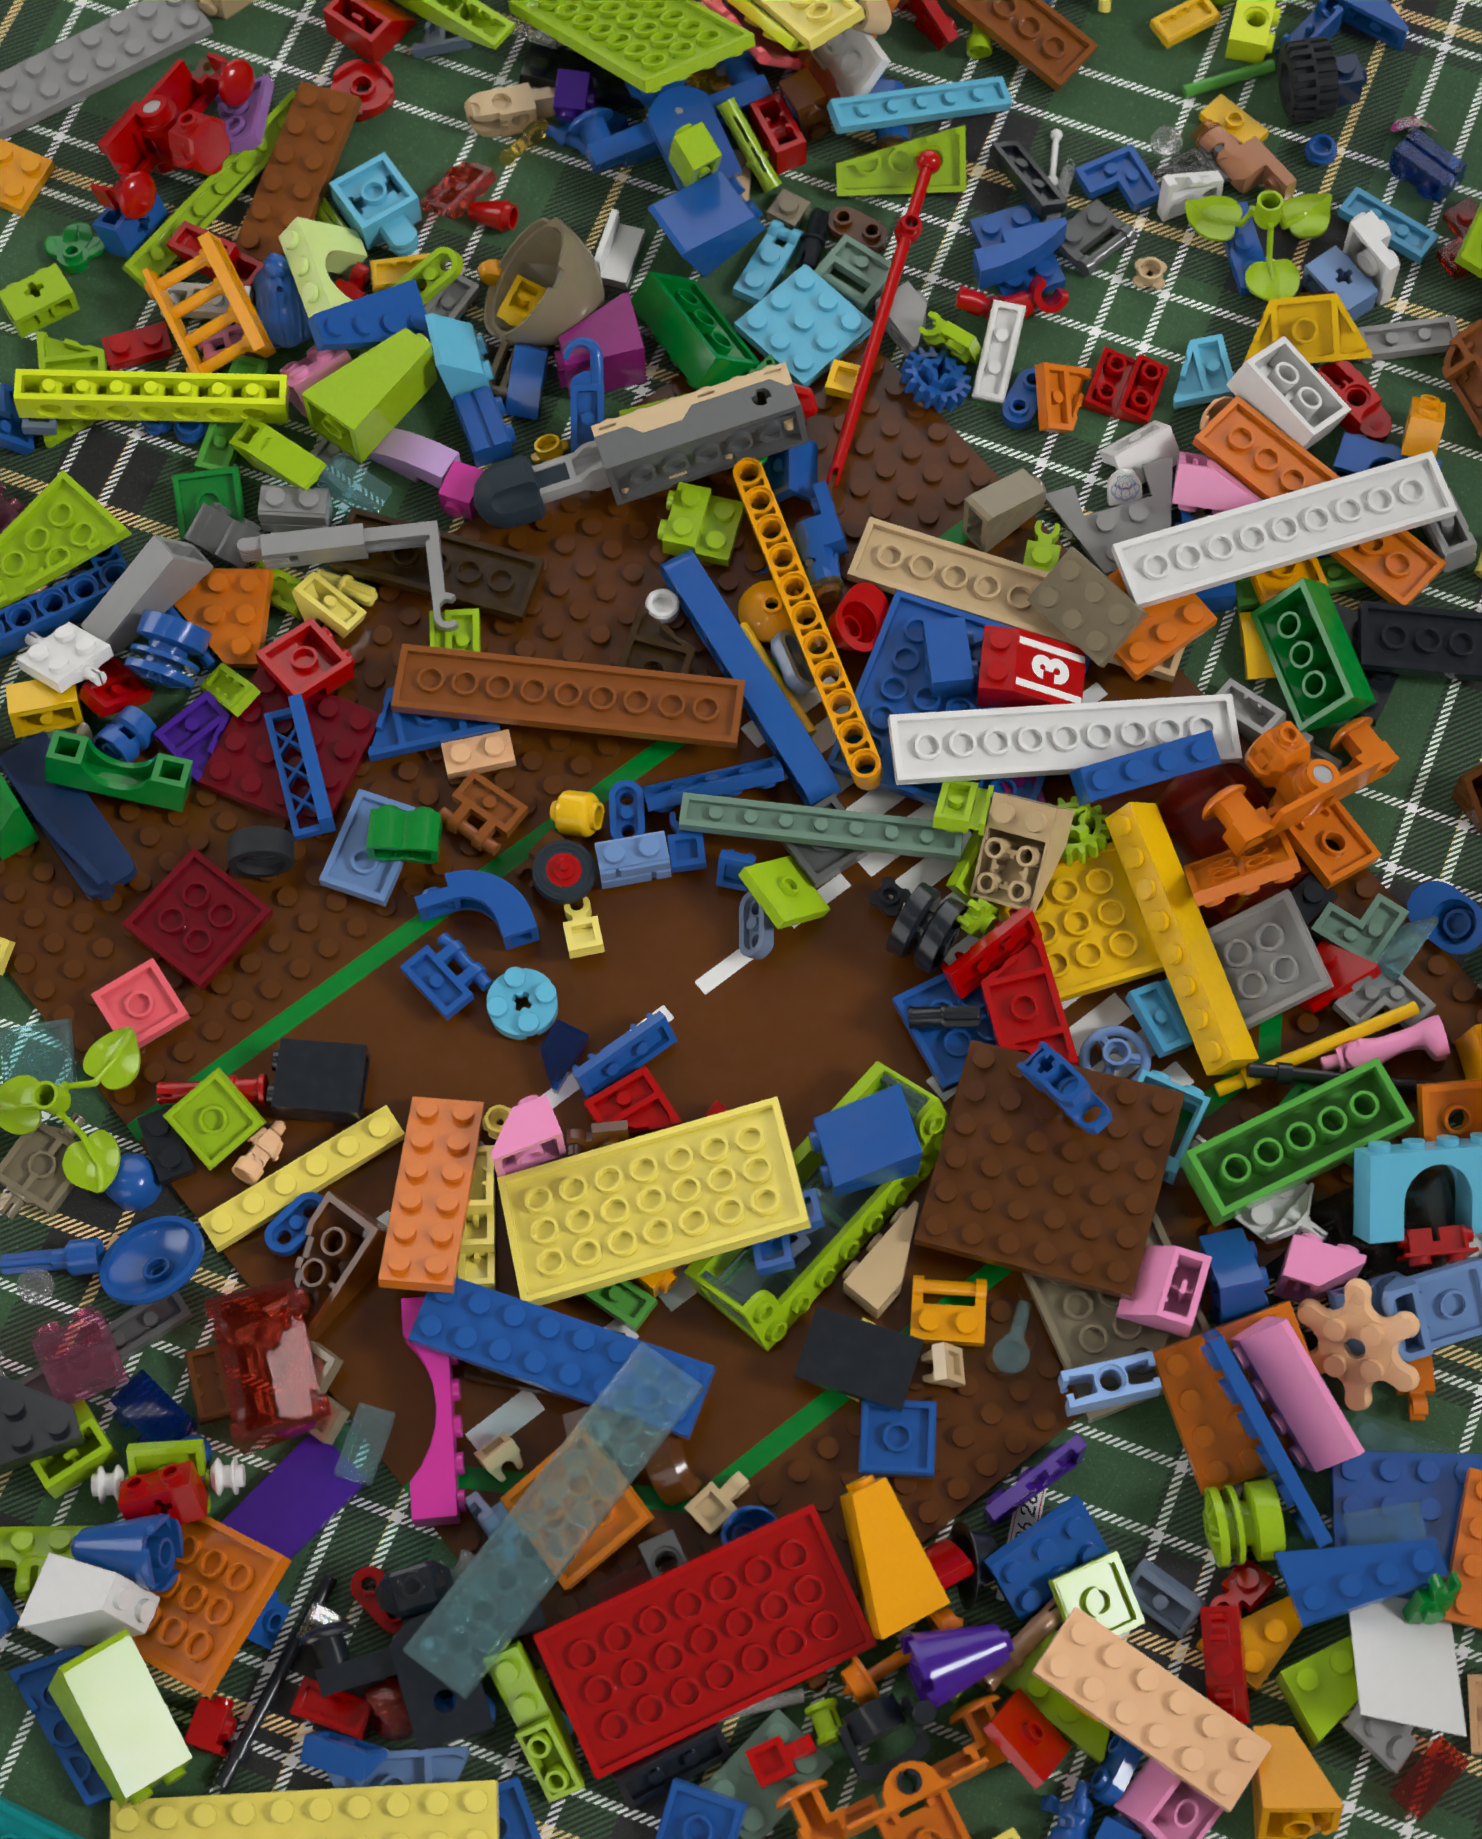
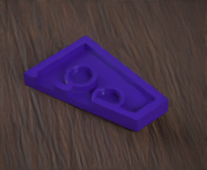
M1077 1433L1064 1445L1061 1444L1052 1450L1035 1468L1031 1466L1015 1479L1017 1483L1007 1491L1002 1488L986 1500L988 1506L985 1508L983 1515L992 1528L1079 1465L1083 1460L1087 1447L1085 1441Z

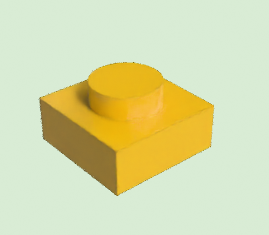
M834 359L825 385V394L850 400L860 365Z

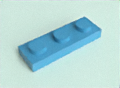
M1358 186L1355 187L1338 209L1337 216L1348 223L1362 212L1368 213L1373 211L1379 220L1381 219L1386 222L1390 229L1391 238L1388 246L1419 265L1435 246L1439 238V234Z

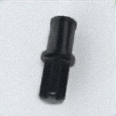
M814 208L810 213L806 231L800 237L802 244L795 264L797 269L804 264L808 265L813 271L816 269L820 250L826 243L823 237L829 219L828 211Z
M941 1003V1006H909V1029L941 1028L942 1031H946V1028L979 1027L981 1023V1010L978 1006H945V1003Z

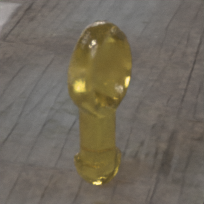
M536 120L527 125L522 131L521 137L507 150L504 149L499 156L501 164L507 167L515 163L514 160L527 148L537 146L546 136V129L549 123L546 120Z

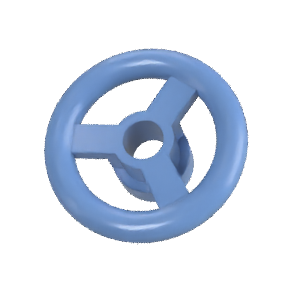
M1116 1025L1099 1028L1092 1032L1081 1046L1079 1065L1082 1068L1093 1070L1090 1064V1053L1097 1043L1102 1050V1060L1105 1063L1102 1073L1113 1075L1115 1071L1122 1069L1126 1065H1140L1137 1073L1130 1079L1138 1081L1143 1069L1150 1071L1151 1054L1144 1039L1129 1028ZM1118 1036L1125 1038L1135 1045L1139 1053H1132L1130 1045L1125 1040L1120 1038L1109 1040L1107 1037ZM1118 1054L1122 1059L1114 1061L1110 1058V1055Z

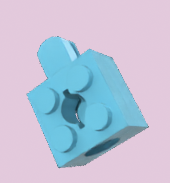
M385 152L329 183L335 208L350 228L359 232L366 250L385 241L391 251L399 257L411 255L416 251L419 241L417 230L413 224L422 220L419 198Z

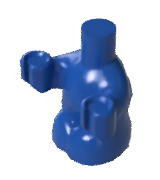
M1077 1780L1073 1798L1067 1801H1058V1798L1053 1795H1043L1041 1810L1059 1816L1057 1826L1051 1830L1049 1839H1089L1088 1831L1093 1823L1092 1814L1094 1809L1088 1799L1091 1789L1090 1783Z

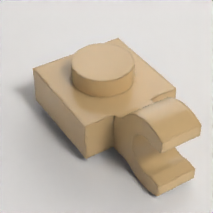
M738 1471L720 1489L711 1481L684 1508L712 1537L722 1527L724 1521L734 1511L738 1510L732 1501L741 1496L751 1485L743 1474Z

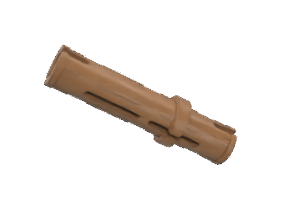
M1051 1598L1049 1603L1011 1639L1014 1651L1009 1653V1662L977 1682L983 1689L989 1685L986 1688L988 1693H993L1012 1672H1018L1024 1666L1022 1664L1023 1661L1063 1622L1054 1598Z

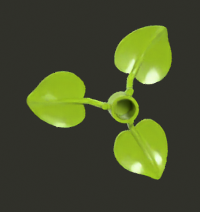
M1266 190L1258 195L1256 206H1249V210L1243 218L1241 206L1237 201L1226 196L1215 195L1200 199H1186L1184 207L1188 222L1194 231L1210 241L1221 242L1232 239L1235 234V227H1243L1252 216H1254V221L1258 227L1267 230V262L1259 261L1251 264L1245 274V284L1253 295L1269 302L1270 299L1294 297L1300 284L1299 270L1291 260L1279 259L1273 261L1274 227L1280 222L1282 229L1289 228L1293 236L1301 239H1312L1321 236L1327 230L1330 222L1332 194H1306L1291 197L1284 201L1280 193Z
M131 1027L114 1030L100 1038L90 1047L84 1058L83 1069L89 1076L94 1077L92 1080L71 1083L62 1081L60 1085H57L51 1081L40 1082L30 1075H19L9 1079L0 1086V1127L15 1135H26L35 1131L40 1126L42 1121L41 1110L50 1115L57 1116L81 1139V1141L72 1143L65 1151L62 1161L64 1174L75 1186L97 1194L104 1192L115 1179L120 1166V1148L116 1139L105 1130H97L87 1137L86 1133L66 1115V1111L71 1105V1096L68 1091L71 1089L96 1087L100 1082L110 1090H119L128 1086L136 1078L141 1063L135 1031Z

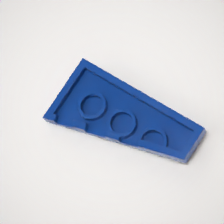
M1435 1539L1274 1552V1559L1302 1628L1428 1586V1579L1434 1573H1439L1442 1580L1449 1576Z
M79 1645L12 1669L8 1673L22 1693L29 1709L35 1715L49 1743L62 1761V1765L86 1806L90 1808L114 1798L48 1691V1687L58 1668L86 1652L85 1648Z

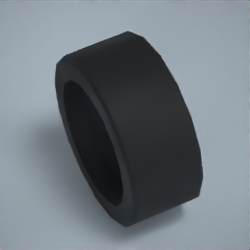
M251 826L239 829L227 838L228 868L236 874L253 878L272 877L288 872L294 866L295 861L294 837L289 831L273 826Z

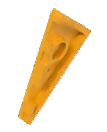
M1290 1596L1242 1619L1247 1686L1255 1692L1263 1684L1302 1629ZM1200 1639V1641L1196 1645V1648H1198L1202 1652L1203 1639Z

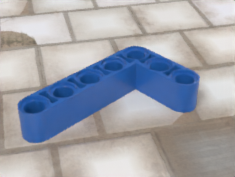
M117 543L89 559L93 566L92 569L1 609L0 658L29 646L25 643V637L27 634L30 635V632H35L39 636L46 638L58 627L68 622L75 625L86 620L114 585L112 582L119 579L128 568V564ZM104 552H110L107 556L99 557ZM92 592L89 597L81 598L85 593ZM54 607H61L58 611L50 612ZM23 621H30L25 626H19Z

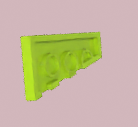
M965 124L836 162L837 196L912 194L919 173L916 167V158L921 151L927 149L938 153L941 158V167L935 174L931 175L926 193L966 192Z

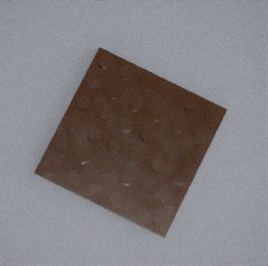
M971 1040L915 1233L914 1244L1132 1301L1185 1093L1072 1065L1090 1084V1089L1112 1111V1121L1100 1133L1087 1134L1067 1117L1054 1101L1044 1092L1036 1089L1018 1070L1016 1065L1020 1061L1024 1062L1030 1054ZM1093 1107L1089 1109L1084 1115V1122L1090 1123L1098 1119L1101 1114V1108Z

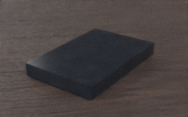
M817 1306L794 1373V1379L902 1413L924 1340Z

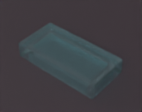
M359 1402L334 1471L335 1476L371 1487L396 1417L395 1413Z

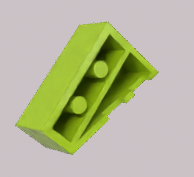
M1352 1635L1280 1671L1274 1679L1312 1749L1359 1700Z

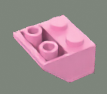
M316 345L306 351L307 356L299 362L292 361L279 370L280 375H287L289 400L304 417L308 418L302 393L353 361L346 349L317 351Z
M1294 1234L1284 1254L1273 1295L1298 1303L1307 1298L1319 1301L1327 1297V1291L1344 1287L1349 1280L1357 1278L1365 1264L1367 1255L1360 1254L1357 1248L1350 1245L1338 1244L1334 1246L1324 1243L1322 1238L1314 1234Z
M1146 1246L1132 1301L1121 1298L1116 1317L1188 1338L1212 1257L1178 1246Z

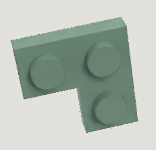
M1378 893L1361 920L1329 901L1312 926L1310 935L1320 941L1324 940L1376 963L1407 918L1409 911Z

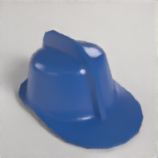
M1429 881L1421 884L1411 893L1407 902L1408 917L1411 925L1442 950L1451 954L1464 955L1474 951L1482 944V909L1469 897L1442 881Z

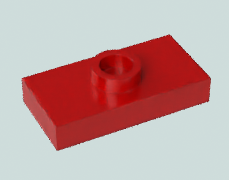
M304 1676L289 1713L335 1732L362 1740L376 1704L373 1701L346 1691L322 1697L318 1681Z

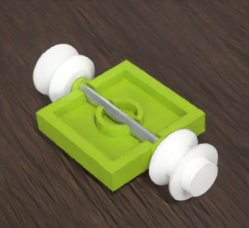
M204 1439L128 1444L126 1454L129 1474L126 1475L125 1471L118 1464L115 1466L113 1473H106L103 1466H99L98 1473L91 1476L92 1496H98L100 1504H104L106 1497L114 1495L118 1502L121 1481L127 1480L134 1475H143L163 1469L170 1464H179L192 1460L209 1493L207 1513H210L211 1510L209 1485H211L218 1496H221L224 1488H232L234 1494L238 1495L239 1487H245L246 1483L244 1464H238L236 1457H233L230 1465H223L221 1460L216 1458L211 1466V1470L207 1469Z

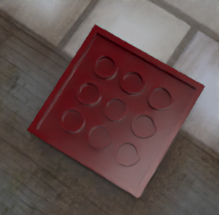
M259 666L250 683L261 693L238 718L234 715L232 716L213 754L203 770L204 773L201 779L198 780V784L201 788L290 823L264 717L265 713L289 708L288 694L263 667ZM320 690L306 699L304 704L334 819L368 753L369 746H372L376 733L375 726L381 713L330 693L326 695L324 691ZM293 718L274 722L275 731L287 738L295 728ZM296 737V739L294 740L297 743H299L298 737ZM278 740L279 747L281 748L284 743ZM290 747L282 758L283 762L296 768L302 759V753ZM304 767V769L302 770V772L305 773V774H307V773H306V769H305V767ZM286 771L287 779L290 777L291 773ZM297 778L290 788V792L303 799L309 791L310 785L308 782ZM312 797V799L310 800L309 803H311V804L314 805V801H313V797ZM293 802L294 808L296 810L299 804ZM305 808L298 818L299 827L305 828L319 824L317 814Z

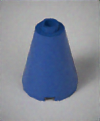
M163 1513L83 1528L73 1538L71 1553L76 1561L116 1572L145 1589L165 1592L172 1587L180 1571L174 1569L176 1557L183 1558V1533L179 1521L170 1518L171 1515Z

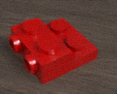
M312 617L255 653L258 663L288 696L301 693L303 701L320 690H323L327 695L355 677L353 669L355 660L346 648L341 649L335 643V639L326 626L320 627Z

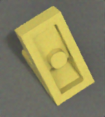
M315 571L311 572L292 591L304 622L312 617L318 625L323 622L342 638H345L364 620L367 613Z

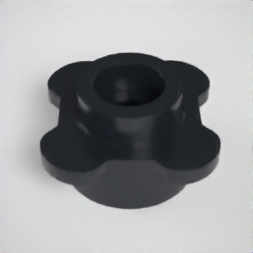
M885 877L882 879L881 886L877 891L869 894V902L871 905L877 906L878 910L887 917H895L902 909L903 904L907 902L911 892L906 888L902 889L898 886L894 878ZM887 895H892L893 899H887Z

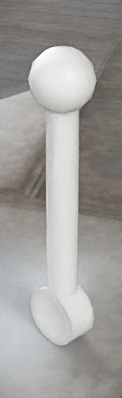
M1054 129L1050 133V138L1053 142L1049 176H1047L1056 187L1058 184V178L1056 177L1059 141L1063 137L1062 131L1059 129Z

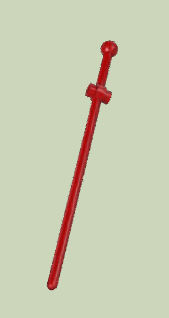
M927 149L918 154L916 167L919 173L907 213L899 218L894 228L897 246L826 477L828 486L832 473L836 474L833 488L838 486L910 245L918 240L922 232V224L919 217L931 175L935 174L941 167V158L934 150Z

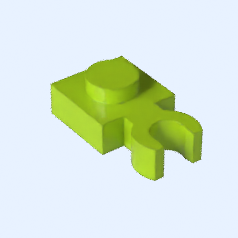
M1038 520L1034 527V539L1036 541H1027L1023 565L1050 572L1059 562L1061 545H1055V543L1059 539L1060 525L1055 523L1054 531L1050 534H1045L1041 531L1042 521Z
M979 898L977 902L970 899L967 903L969 905L967 912L963 916L959 915L956 920L961 924L960 928L970 935L981 939L984 934H988L995 927L994 922L998 920L996 915L1000 909L982 898Z

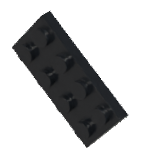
M1361 601L1358 605V661L1362 670L1482 682V613Z

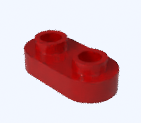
M376 1567L360 1569L355 1573L351 1581V1592L354 1598L385 1632L396 1635L401 1627L404 1626L403 1620L399 1618L390 1619L388 1612L380 1609L375 1589L370 1592L363 1590V1584L369 1579L375 1580L377 1587L385 1573Z

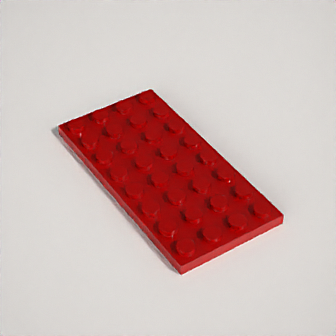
M814 1503L803 1506L532 1634L596 1780L877 1646Z

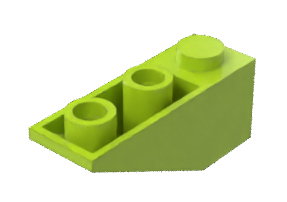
M248 417L229 441V444L253 467L306 492L311 485L317 482L321 472L327 466L323 461L270 426L251 417Z

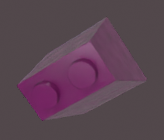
M629 292L620 294L558 337L560 350L554 352L558 368L556 371L560 388L567 387L569 398L572 378L581 372L590 371V353L586 348L577 347L571 352L569 360L563 359L567 343L578 337H587L594 340L602 350L604 392L647 382L644 346Z

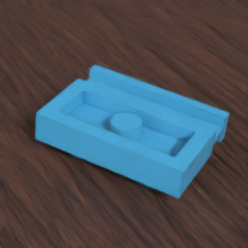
M1168 977L1164 981H1156L1131 990L1125 996V1000L1159 1058L1186 1049L1194 1044Z

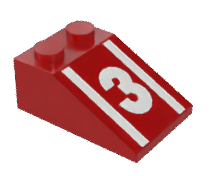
M984 625L977 706L1006 708L1082 703L1086 654L1078 647L1020 628Z

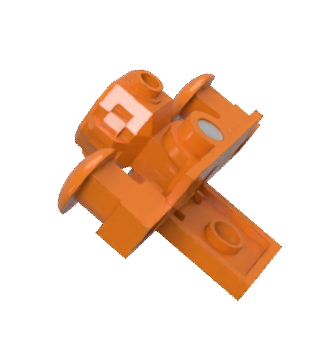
M1362 716L1343 725L1330 742L1331 752H1337L1344 748L1353 759L1348 766L1338 771L1336 766L1326 759L1317 758L1311 761L1310 744L1292 721H1285L1259 736L1248 749L1244 758L1246 766L1264 788L1275 787L1277 790L1271 798L1269 809L1266 810L1262 806L1255 810L1243 795L1246 787L1241 784H1234L1223 788L1209 799L1203 808L1202 818L1204 821L1215 817L1220 820L1227 829L1222 838L1236 856L1285 831L1293 849L1327 890L1377 862L1382 856L1339 800L1389 774L1400 758L1385 740L1382 741L1370 727L1373 719L1368 716ZM1329 839L1336 842L1340 851L1329 848L1325 840Z

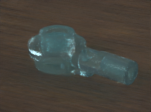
M1026 1301L1017 1302L1009 1334H1005V1337L998 1341L993 1349V1361L1005 1373L1014 1374L1022 1371L1030 1359V1351L1025 1343L1024 1334L1032 1305Z

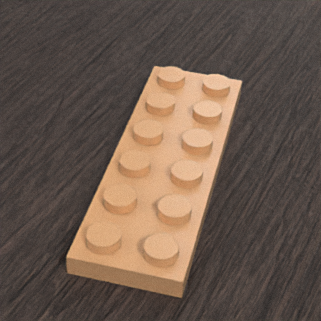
M1077 1606L1072 1609L1031 1672L1226 1812H1231L1272 1747V1744Z

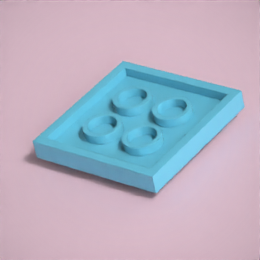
M804 264L734 322V330L765 358L772 354L776 365L785 362L793 383L809 387L831 368L834 359L841 360L870 335L873 322L808 265Z

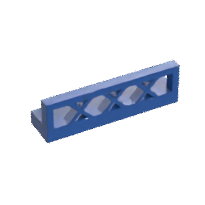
M301 693L288 696L289 708L264 714L295 841L336 831ZM293 718L295 728L288 738L275 731L274 722ZM296 737H298L299 743L294 741ZM278 740L284 743L281 748L279 747ZM290 747L302 753V759L296 768L284 763L282 759ZM304 767H305V769H306V773H307V774H305V773L302 772V770L304 769ZM286 771L289 772V773H291V775H290V777H289L288 779H287ZM297 778L308 782L310 785V789L303 799L290 792V788ZM312 797H313L314 805L311 804V803H309L310 800L312 799ZM293 802L299 804L296 810L294 808ZM305 808L317 814L319 824L299 828L298 818Z

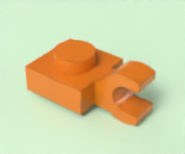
M1432 1355L1406 1362L1413 1366L1420 1375V1382L1414 1390L1403 1392L1395 1388L1396 1396H1407L1410 1421H1425V1415L1429 1414L1428 1401L1425 1395H1434L1436 1391Z

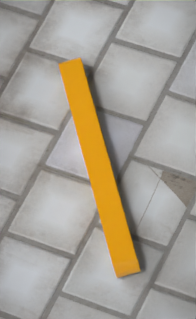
M743 458L733 468L734 480L852 779L860 789L874 790L880 786V782L884 777L880 757L763 466L755 458ZM748 476H757L752 481H744ZM760 504H768V506L762 510L755 509L756 506ZM772 532L780 533L775 538H766ZM782 561H791L786 567L777 566ZM794 589L803 590L797 596L788 595ZM805 618L815 619L809 625L800 624ZM817 647L827 648L821 654L811 653ZM827 677H838V680L832 684L823 683ZM840 706L851 707L846 713L839 714L835 712ZM854 735L863 737L858 743L851 744L846 742L848 738ZM865 765L875 767L872 772L867 774L858 772Z

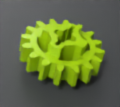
M1072 796L1068 803H1065L1062 798H1058L1057 806L1075 811L1067 845L1061 858L1066 859L1067 865H1071L1073 859H1078L1084 864L1086 863L1087 855L1096 859L1098 857V849L1106 850L1107 839H1110V832L1104 820L1108 817V814H1102V807L1100 805L1092 808L1090 804L1079 807L1076 796ZM1094 828L1095 830L1091 835V829Z

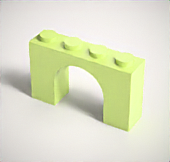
M296 217L279 235V240L308 318L318 312L353 301L335 286L327 271L349 276L357 262L362 263L367 258V253L357 230ZM360 348L350 350L367 352L372 348Z

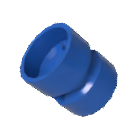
M127 705L112 719V724H107L93 737L92 743L98 750L111 758L133 763L139 757V753L145 751L156 740L154 732L158 729L145 712L135 706Z

